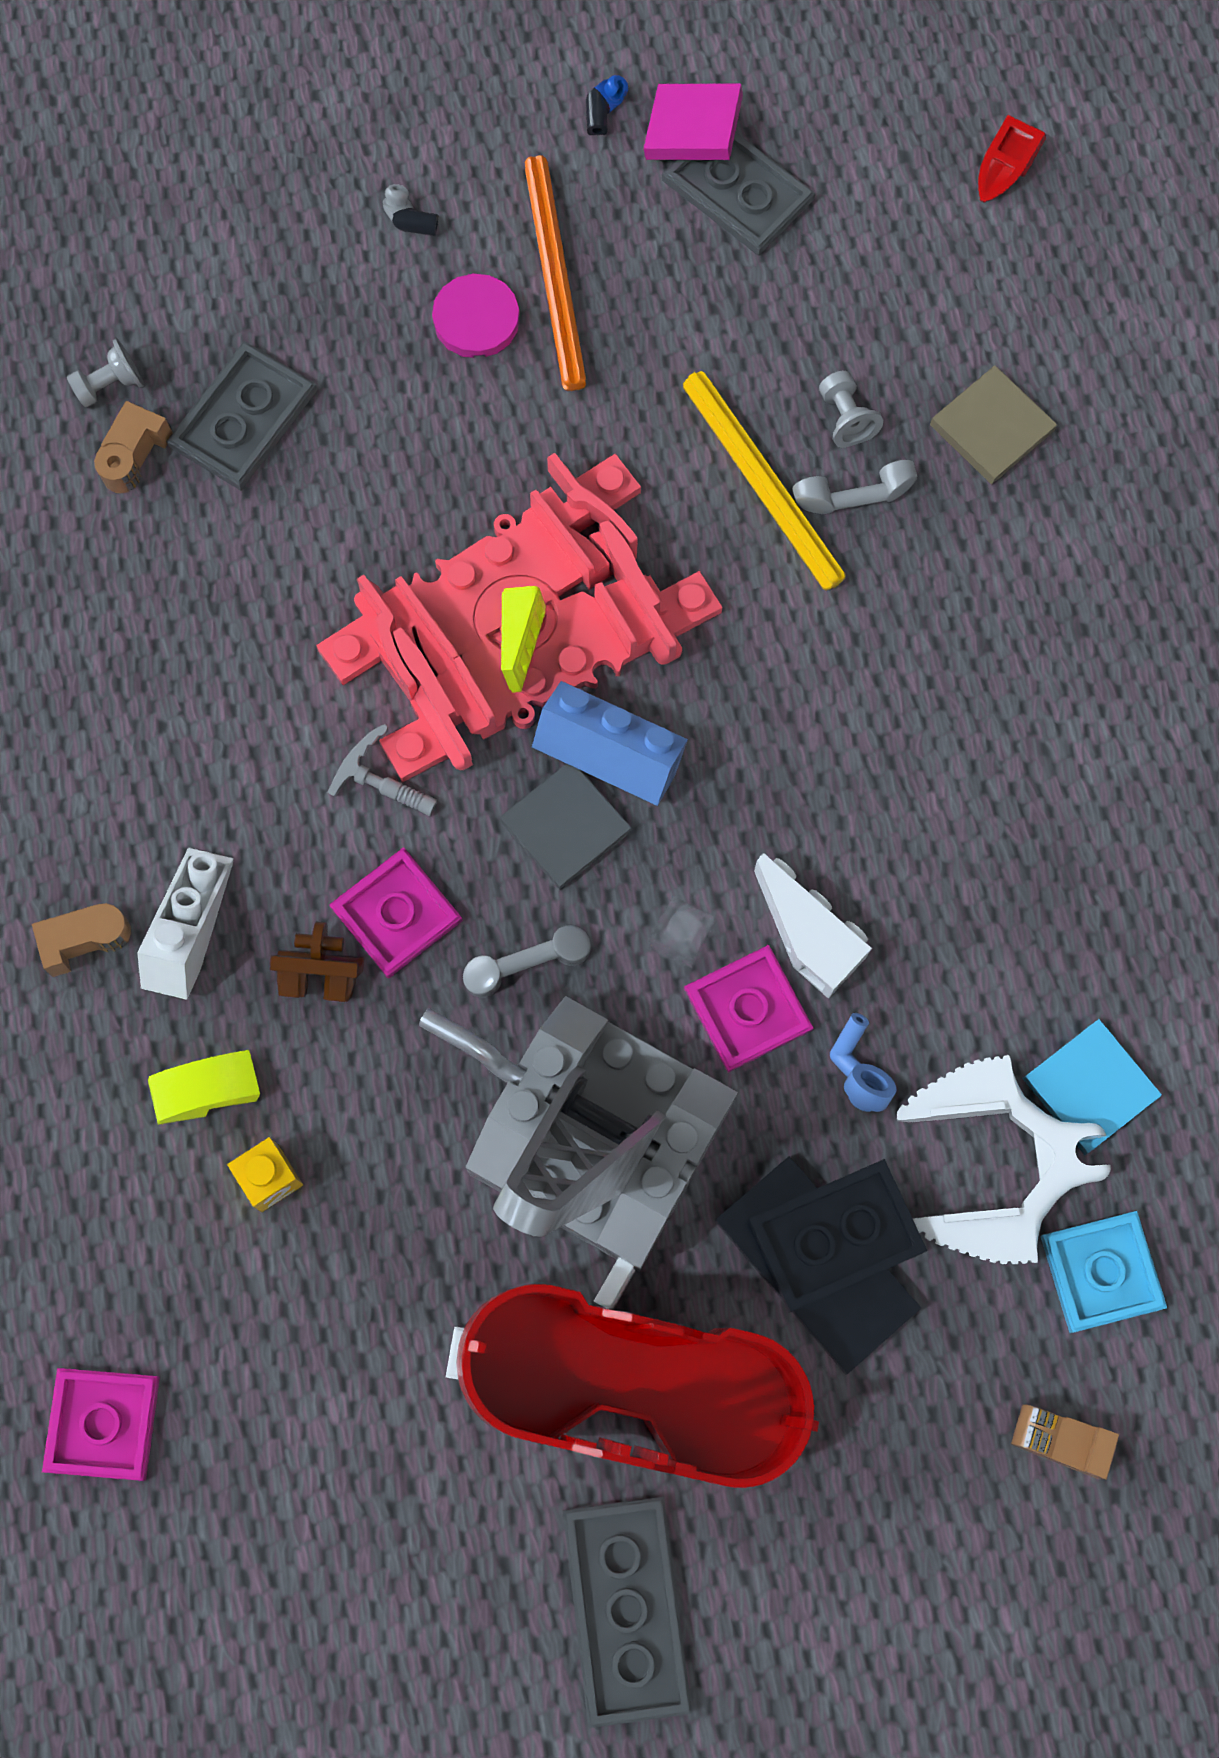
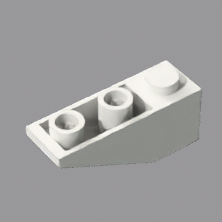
M192 848L187 849L137 952L141 989L188 999L203 964L233 865V858Z
M763 853L757 860L754 872L790 961L800 974L827 998H830L868 956L872 949L866 943L868 938L854 923L850 921L843 923L831 913V904L819 892L813 889L808 892L795 881L796 874L785 862L778 858L772 861Z

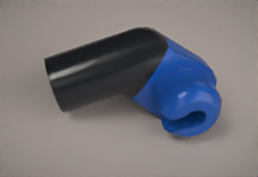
M613 75L609 79L602 81L588 93L586 97L588 135L607 134V114L623 102L629 89L628 83L620 75Z

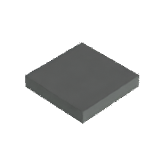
M569 764L561 767L499 817L502 825L559 890L631 833V827L581 770Z

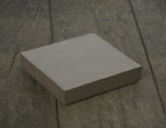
M994 365L932 418L930 426L992 485L1052 434L1057 424Z

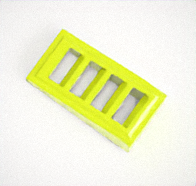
M537 586L504 588V592H502L501 670L512 693L522 691L546 612L545 602L540 588Z

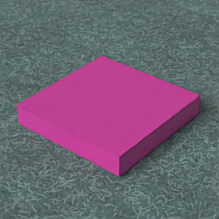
M741 83L658 84L643 148L646 160H730L743 98Z
M404 847L329 904L333 912L388 979L463 921L459 913Z
M769 945L684 986V990L727 1073L814 1029Z
M57 1368L42 1472L146 1481L160 1377Z

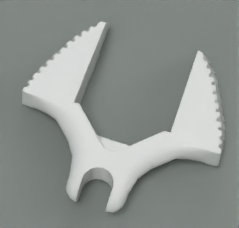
M1009 1055L1004 1056L1003 1059H1000L999 1056L994 1057V1060H991L990 1057L984 1058L983 1062L978 1059L974 1061V1064L966 1063L964 1068H956L955 1073H947L946 1078L940 1077L937 1079V1083L932 1082L928 1084V1089L922 1088L916 1092L917 1097L911 1096L908 1099L910 1103L908 1106L901 1105L897 1111V1121L920 1122L1009 1113L1010 1119L1034 1137L1040 1181L1024 1200L1022 1208L912 1219L919 1233L925 1232V1238L929 1241L934 1238L937 1245L944 1246L946 1244L949 1245V1249H959V1252L963 1254L969 1252V1256L976 1257L978 1255L981 1260L990 1259V1262L993 1263L1000 1261V1264H1007L1008 1261H1011L1012 1264H1018V1261H1021L1022 1264H1026L1028 1260L1031 1263H1037V1243L1041 1223L1056 1201L1071 1188L1102 1181L1108 1177L1111 1165H1085L1080 1162L1075 1153V1148L1079 1141L1105 1137L1106 1133L1096 1123L1062 1122L1046 1114L1027 1099L1017 1083Z

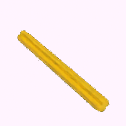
M703 371L690 374L683 383L685 392L822 589L827 591L837 587L845 579V572Z

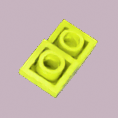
M249 1050L197 1060L164 1070L148 1078L158 1125L206 1117L209 1109L256 1102L260 1095Z

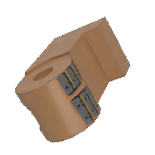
M125 401L94 460L95 469L106 488L115 493H127L139 484L141 479L140 468L153 445L166 448L168 445L166 441L173 434L165 417Z
M107 903L93 905L32 924L43 969L52 977L71 972L68 959L96 950L105 952L117 951L126 945L131 935V925L127 918L118 908Z
M1022 1404L1011 1444L1093 1478L1107 1480L1119 1434Z

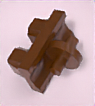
M318 921L314 924L312 935L299 933L295 935L294 947L311 949V953L279 950L277 955H271L270 970L277 971L279 996L305 997L308 990L309 974L325 975L323 999L339 1002H348L352 998L356 978L363 973L365 957L326 954V950L343 952L344 938L328 936L327 923Z

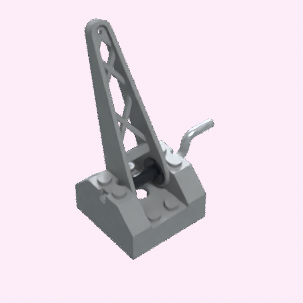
M567 996L563 998L538 1030L519 1063L520 1067L502 1056L495 1047L481 1037L428 1008L420 1020V1027L480 1061L494 1075L507 1082L505 1089L485 1122L465 1167L470 1176L500 1192L493 1206L496 1215L511 1227L532 1236L542 1237L561 1227L614 1259L621 1258L634 1266L635 1271L640 1272L734 1103L738 1092L703 1072L688 1067L608 1022V1019Z

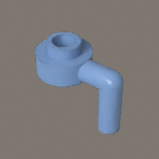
M853 1013L831 1049L830 1059L847 1077L844 1083V1090L850 1102L862 1111L880 1112L887 1108L894 1097L896 1085L886 1072L873 1065L861 1064L851 1054L869 1025V1021L865 1016Z

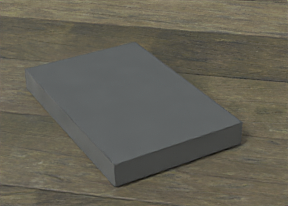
M735 132L730 160H675L662 173L663 182L758 256L815 197V192L737 132Z
M243 341L166 442L171 449L242 491L318 390L317 385Z

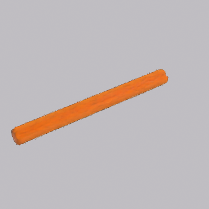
M543 155L530 156L524 162L562 386L566 391L580 390L586 386V376L548 161Z

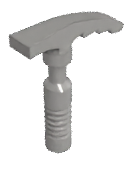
M383 724L369 732L350 751L339 767L327 792L337 796L345 782L351 776H354V782L361 785L367 783L378 788L380 794L406 804V806H410L428 816H431L438 801L390 777L381 778L371 773L370 768L364 765L360 766V757L366 755L369 745H374L379 736H384L389 729L387 724Z

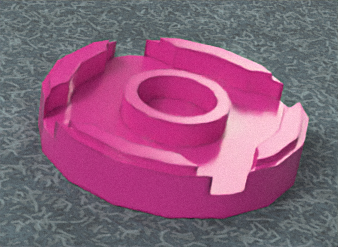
M472 273L456 277L442 287L434 300L432 319L438 339L448 350L462 357L474 358L473 355L480 356L484 354L487 357L497 354L511 343L518 332L520 312L515 294L504 282L490 275Z

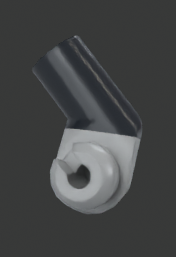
M393 184L388 186L385 190L386 198L383 200V208L394 226L404 232L436 236L439 215L415 211L411 202L407 199L409 192L403 185Z

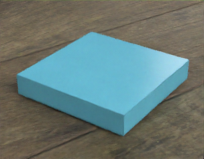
M1100 1019L1022 1078L1054 1118L1062 1122L1096 1123L1104 1129L1105 1137L1082 1140L1077 1143L1078 1148L1084 1155L1095 1149L1162 1095Z
M1137 1211L1040 1236L1069 1333L1167 1308Z

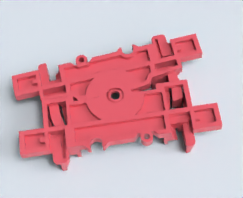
M556 453L548 456V472L566 494L567 502L563 503L552 487L541 493L537 490L530 493L531 508L523 512L520 524L516 526V521L511 515L501 514L494 521V532L497 537L486 536L450 560L436 559V568L441 572V576L435 582H425L420 578L419 573H414L411 585L408 586L403 577L400 576L395 579L396 586L383 593L379 586L368 580L364 574L357 578L360 592L355 595L354 603L363 616L320 642L316 647L342 685H345L381 661L409 699L418 720L379 740L402 783L448 758L457 770H465L473 765L470 751L455 727L458 724L465 722L470 733L480 734L483 740L503 730L507 718L512 716L516 727L520 729L530 728L535 722V711L531 705L543 708L561 681L579 689L583 686L596 689L598 687V680L593 675L595 668L607 665L614 670L615 676L618 677L621 674L623 665L649 651L659 664H668L679 658L682 654V646L676 638L677 636L722 613L721 604L700 571L662 591L659 590L651 575H643L636 562L637 536L614 511L640 494L641 486L616 454H613L578 478L573 476ZM595 522L599 523V532L589 535V540L580 534L581 531ZM503 525L509 526L508 529H502L501 527ZM614 575L617 582L604 587L602 581ZM582 581L589 590L595 586V598L582 591L562 600L559 598V596ZM537 586L540 588L545 602L546 612L522 691L512 693L501 670L502 592H504V588ZM417 637L419 638V642H420V645H421V649H422V651H423L425 657L423 656L422 652H421V651L418 649V647H417V644H416V641H415V639H416ZM521 713H527L528 717L525 719H521L519 715Z

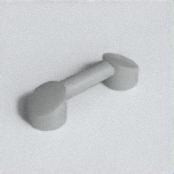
M899 460L889 463L879 472L882 483L830 493L828 481L825 477H809L797 482L793 486L795 502L800 508L818 514H829L835 510L883 501L892 502L907 492L917 480L915 464L911 460Z
M565 925L554 933L553 940L497 960L483 955L475 957L468 962L464 969L463 982L466 986L465 988L473 996L485 998L493 995L499 989L502 977L557 958L561 963L568 966L579 965L590 954V938L581 928L574 925Z

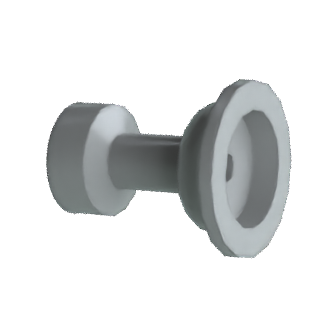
M117 338L113 340V347L107 353L109 364L87 376L80 370L67 376L73 392L85 408L98 402L97 391L117 380L125 386L137 385L139 388L145 386L132 358Z
M849 371L832 373L819 385V391L824 401L830 405L836 404L841 414L836 423V429L833 432L832 438L837 447L841 448L871 440L879 433L884 421L879 412L856 406L852 395L856 391L857 385Z

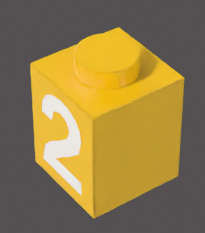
M270 1137L227 1164L252 1206L260 1212L267 1210L303 1186V1183L279 1145Z

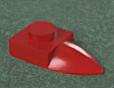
M1010 115L1006 116L985 153L980 166L978 191L981 202L985 203L998 197L1009 189L1020 176L1025 177L1046 140L1045 132Z

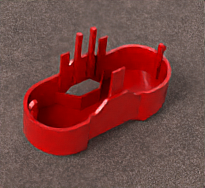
M531 1284L501 1292L480 1306L465 1326L458 1345V1380L462 1393L471 1409L492 1428L522 1440L722 1486L747 1488L765 1484L785 1473L801 1456L808 1443L811 1431H818L819 1421L814 1420V1400L811 1386L799 1362L779 1343L768 1337L735 1328H713L708 1332H702L670 1322L588 1305L579 1291L547 1284ZM599 1410L642 1419L663 1453L634 1445L633 1453L630 1455L632 1447L630 1445L599 1437L597 1445V1443L565 1435V1433Z

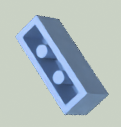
M561 681L542 708L532 748L658 806L676 775L688 739Z

